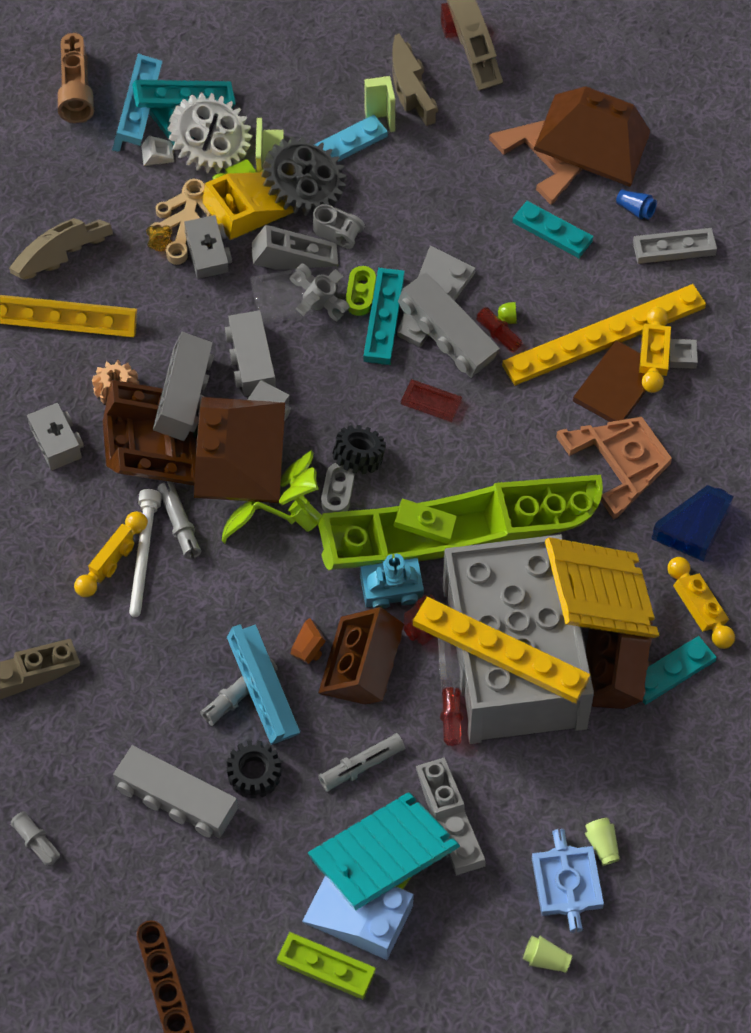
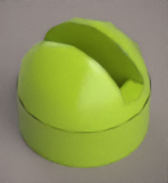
M508 302L499 307L498 318L501 322L517 324L515 302Z

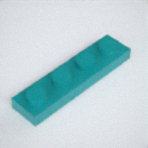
M135 80L132 84L136 108H176L177 105L180 106L183 99L188 101L191 95L198 99L200 93H203L206 99L213 93L217 101L223 96L224 104L230 101L233 102L231 108L236 104L231 81Z
M378 268L363 362L391 364L400 308L398 299L403 289L404 270Z

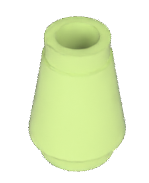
M602 818L588 823L585 835L601 860L602 865L605 866L619 861L614 824H610L609 818Z
M541 936L539 938L530 937L523 956V960L528 961L529 966L565 973L572 958L571 954L566 953V951Z

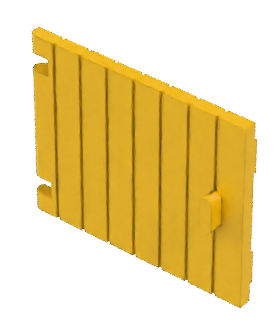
M551 537L545 540L566 625L650 638L659 636L658 628L650 626V621L655 620L642 569L634 565L639 562L637 553Z

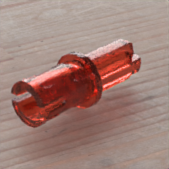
M489 307L479 311L476 320L490 332V336L493 339L496 337L512 352H516L521 347L522 340L508 328L506 321L498 318Z
M447 687L442 690L443 712L440 714V719L443 721V736L447 746L459 745L461 743V721L464 718L460 706L461 690L456 688L454 694V687Z

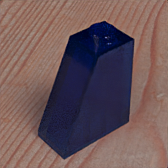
M705 486L656 522L652 540L704 562L731 509L734 496L721 488Z

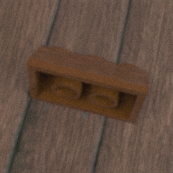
M381 607L342 616L318 693L364 705L383 701L390 673L394 666L397 648L401 641L404 623Z
M589 628L586 658L594 692L591 707L625 709L643 701L652 638Z

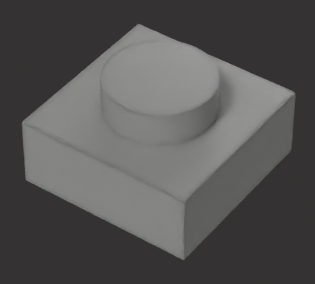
M670 339L669 368H696L698 363L697 340Z

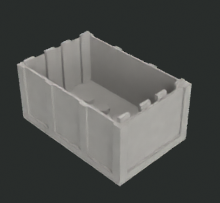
M562 534L445 548L443 592L444 597L448 598L450 608L589 673L581 628L565 624L545 540L548 537L561 540ZM456 647L460 668L459 686L461 696L465 697L469 721V744L481 743L485 739L572 728H575V731L587 729L594 695L591 678L575 704Z

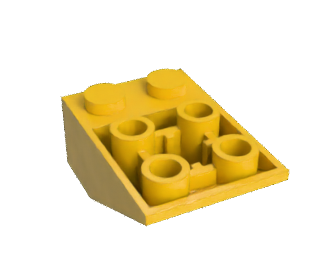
M263 172L229 173L205 183L203 204L211 215H216L217 223L223 224L225 234L229 240L294 213L292 206L286 210L284 209L285 202L275 203L278 197L276 194L268 195L271 187L263 185L266 178L261 176Z

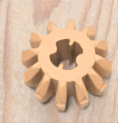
M118 359L114 365L106 361L105 368L97 367V375H94L92 379L94 394L96 397H100L103 405L107 402L112 380L139 384L137 372L131 369L129 363L121 366V362Z

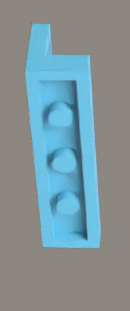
M138 54L112 151H120L122 141L141 145L150 108H136L132 84L135 80H158L162 65L161 60Z
M241 624L232 627L227 639L270 744L273 745L298 735L300 730L256 624L242 629Z

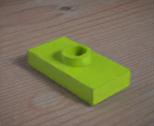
M402 498L393 527L449 544L456 515Z

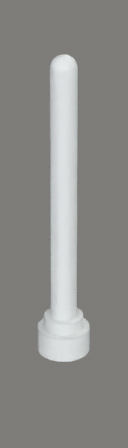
M144 489L139 493L138 504L143 514L147 517L148 524L139 535L129 610L132 617H138L141 614L153 516L157 512V508L161 506L162 495L159 491L153 489Z

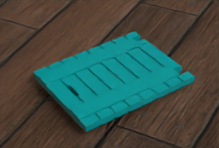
M409 792L308 852L315 865L324 873L355 911L460 847V844L454 838L449 839L450 834L420 802L409 806L416 801V798Z

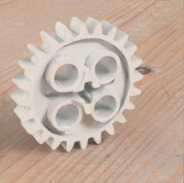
M200 93L198 99L194 95H191L188 101L183 99L180 106H176L174 114H172L169 120L171 123L168 127V131L172 132L169 140L176 141L172 149L181 150L178 157L183 158L186 156L188 158L187 165L195 162L196 170H199L201 166H205L206 173H209L212 167H214L216 173H219L222 167L225 169L239 163L240 159H244L247 154L245 151H248L250 147L249 141L252 138V135L247 134L251 127L243 125L247 117L238 116L241 109L233 110L231 108L232 101L224 104L223 96L218 101L215 100L213 93L210 94L208 99L205 98L203 93ZM216 115L217 120L210 135L211 139L207 144L206 151H203L202 148L209 133V127L213 116Z

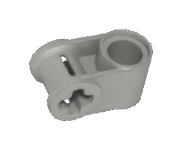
M323 204L317 206L313 213L314 233L347 249L353 248L356 236L365 228L364 222L359 217L343 212L331 205Z

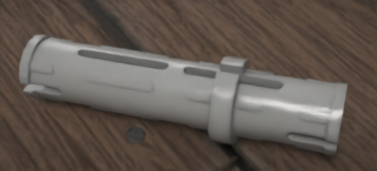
M167 481L168 490L165 482L158 486L157 490L162 495L163 503L172 523L173 536L179 541L184 558L191 559V551L194 558L201 554V549L194 535V525L187 518L174 482Z
M270 659L273 668L276 672L278 670L277 665L272 659ZM243 676L229 688L222 689L218 693L219 696L200 711L201 716L206 722H209V725L213 726L228 711L235 710L238 707V703L249 694Z
M395 733L393 736L369 747L350 759L345 757L340 761L341 764L323 774H319V781L325 791L328 792L349 779L354 781L358 778V774L405 750V745L401 737ZM385 749L384 752L366 761L367 758ZM358 764V766L352 768L351 770H349V771H347V772H345V773H343V774H341V775L339 776V773H341V772H343V771H345V770H347V769L353 767L354 765Z

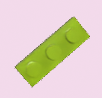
M289 932L277 957V964L362 1000L376 972V968L292 932Z

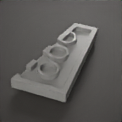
M430 245L419 276L427 272L455 301L475 274L476 268ZM404 312L397 336L420 348L429 337V334L424 333L420 329L418 322L411 315Z

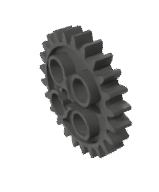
M301 136L299 142H296L294 137H291L288 143L282 139L279 146L274 144L262 165L264 171L261 176L266 178L263 185L271 187L268 195L276 194L278 196L275 203L285 202V210L292 206L294 214L299 209H302L304 215L307 216L309 210H312L314 213L315 208L323 204L334 207L341 198L346 186L343 183L346 175L341 173L344 165H336L339 156L331 157L332 149L324 151V143L316 146L313 138L309 143L305 142L303 136Z

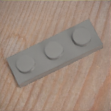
M712 228L634 236L633 246L638 264L714 256L717 252Z

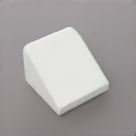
M153 136L147 137L142 144L144 166L174 162L171 141Z

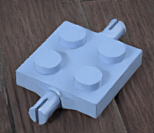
M557 829L552 832L555 848L548 852L532 853L534 876L541 916L567 915L570 932L575 933L576 929L577 932L583 930L580 913L586 910L602 909L604 905L593 846L581 848L567 846L565 830L560 829V832H558Z

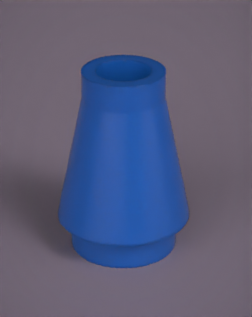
M622 189L616 198L618 205H621L640 219H650L657 207V200L653 199L652 195Z

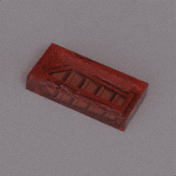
M411 379L401 399V404L450 422L453 421L462 402L461 396Z

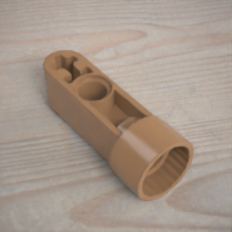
M69 33L61 39L62 87L58 90L57 94L58 114L67 122L81 123L93 116L94 98L93 91L88 86L87 54L83 37L77 33Z

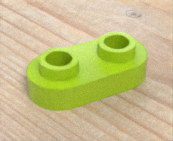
M358 266L350 272L346 302L350 306L347 310L353 315L362 316L371 311L376 274L370 267ZM361 280H364V281H366L367 283H366V284H363V283H358V282L361 281ZM362 302L363 305H356L355 303Z

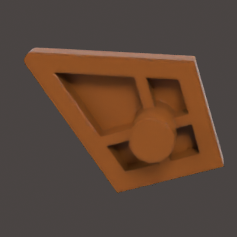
M311 618L304 622L290 653L296 659L307 664L312 659L316 661L322 656L320 648L326 642L316 623Z

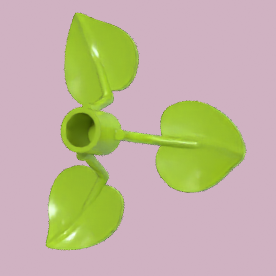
M312 450L307 452L302 458L292 463L281 476L280 485L284 487L290 483L291 487L283 493L279 503L284 505L295 500L288 509L291 515L260 502L247 501L237 508L227 520L223 529L222 542L225 544L227 538L246 524L257 509H263L286 519L290 524L296 521L306 532L315 528L322 515L304 497L305 494L318 490L316 482L317 472L313 467L308 469L314 452Z

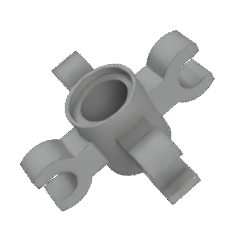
M302 263L296 268L297 272L289 278L293 284L301 286L306 290L303 294L302 302L296 307V310L304 316L310 309L321 310L324 307L328 310L329 316L334 321H338L350 307L345 300L338 299L333 295L336 292L337 282L342 279L343 275L335 269L329 276L318 275L315 278L311 275L309 267Z

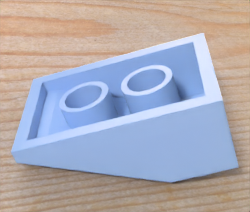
M325 876L303 919V923L387 960L413 907V894L394 886L391 890L381 894L378 898L355 911Z

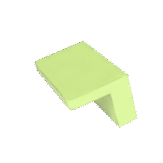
M390 76L364 79L366 118L375 115L376 118L387 117L390 132H395V96Z
M257 118V172L264 171L262 165L268 152L272 150L274 144L279 146L281 140L284 139V130H263L262 118Z

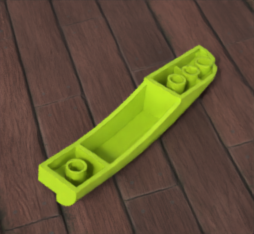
M601 475L501 482L494 483L491 487L418 503L456 515L449 544L393 527L399 506L322 513L318 523L324 549L322 559L328 570L359 568L361 566L380 564L391 554L392 559H394L395 554H400L404 560L418 558L419 562L444 558L445 548L544 537L570 530L585 523L596 511L602 497Z

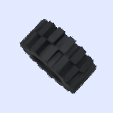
M349 425L347 429L343 427L336 437L332 453L333 459L337 460L336 464L339 466L344 465L343 469L346 471L351 468L353 469L352 473L357 474L358 470L361 471V474H367V470L373 473L375 469L378 470L380 468L385 453L386 442H384L383 436L378 437L379 433L377 431L370 432L371 428L366 427L365 430L362 429V425H357L356 429H354L353 425Z
M252 740L247 741L246 747L242 743L237 745L238 751L233 749L230 752L231 758L227 759L226 767L228 781L230 785L232 784L233 790L236 793L240 791L243 797L249 794L252 799H256L258 794H261V798L265 797L267 791L272 793L275 790L274 786L279 784L281 776V762L277 751H272V746L268 743L264 747L263 742L257 740V745H252ZM250 761H260L266 767V771L260 778L250 779L242 772L244 765Z

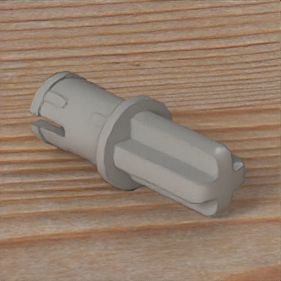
M25 811L18 813L11 820L10 825L25 840L26 848H31L45 865L48 866L56 863L60 858V854L45 837L46 832L44 829H39Z

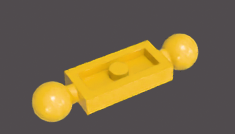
M654 307L648 312V324L644 323L642 330L639 373H646L642 378V386L650 393H656L662 389L664 385L663 376H667L671 327L665 326L668 322V314L661 307Z
M138 511L130 513L126 517L125 525H120L88 565V575H81L76 579L74 589L79 596L87 598L94 595L97 590V582L101 583L105 577H111L117 568V562L120 558L130 554L134 547V534H140L148 524L147 517L143 513Z
M675 557L671 559L667 570L672 578L677 579L673 587L702 632L712 629V641L716 647L721 649L731 647L735 641V633L730 627L723 626L728 622L729 618L700 573L690 576V564L685 558Z

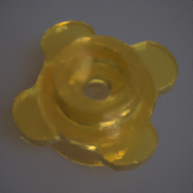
M168 225L157 228L149 226L146 230V234L149 236L147 246L150 249L164 251L168 244L173 242L171 240L172 228Z

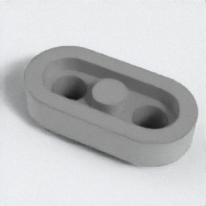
M336 463L328 468L321 497L322 508L326 513L348 511L354 486L353 469L349 468L346 471L343 469L344 465L339 466ZM343 477L345 478V480L343 482L336 481V478ZM339 501L341 504L334 506L331 505V502Z

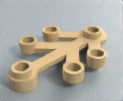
M199 179L188 180L184 184L181 194L156 205L157 216L167 219L153 223L150 226L152 238L161 239L165 236L166 231L180 224L176 240L169 243L166 247L167 259L172 264H182L188 258L184 222L200 218L195 212L197 204L207 214V217L212 216L203 204L205 184ZM186 203L184 210L169 217L172 213L171 210ZM161 208L168 209L166 212L159 211ZM155 229H161V230H162V231L159 232V233L153 232Z

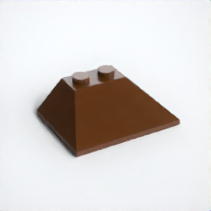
M585 86L555 94L533 150L631 187L651 131L634 104Z
M112 380L103 417L106 466L118 474L194 486L196 464L194 433L189 432L185 441L153 430L163 389Z
M202 397L196 449L194 498L279 503L286 402Z

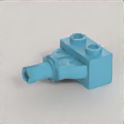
M391 554L386 557L383 563L360 567V579L366 607L373 606V609L378 607L386 609L390 606V603L401 602L402 605H412L417 603L418 599L423 598L424 588L418 558L404 560L400 554H395L394 559H392Z

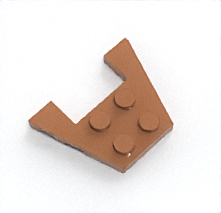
M544 121L492 133L489 140L503 155L523 143H526L533 150ZM533 150L554 172V175L537 184L536 188L551 205L557 200L561 192L570 185L573 178L582 171V168Z
M642 417L607 422L605 426L593 428L591 425L582 426L580 430L567 431V429L557 431L556 438L569 456L594 444L621 481L622 485L603 493L601 497L602 504L613 519H616L671 464V456Z

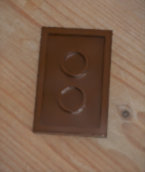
M616 340L574 395L573 402L609 422L625 420L646 392L642 386V378L646 373H639L641 353Z

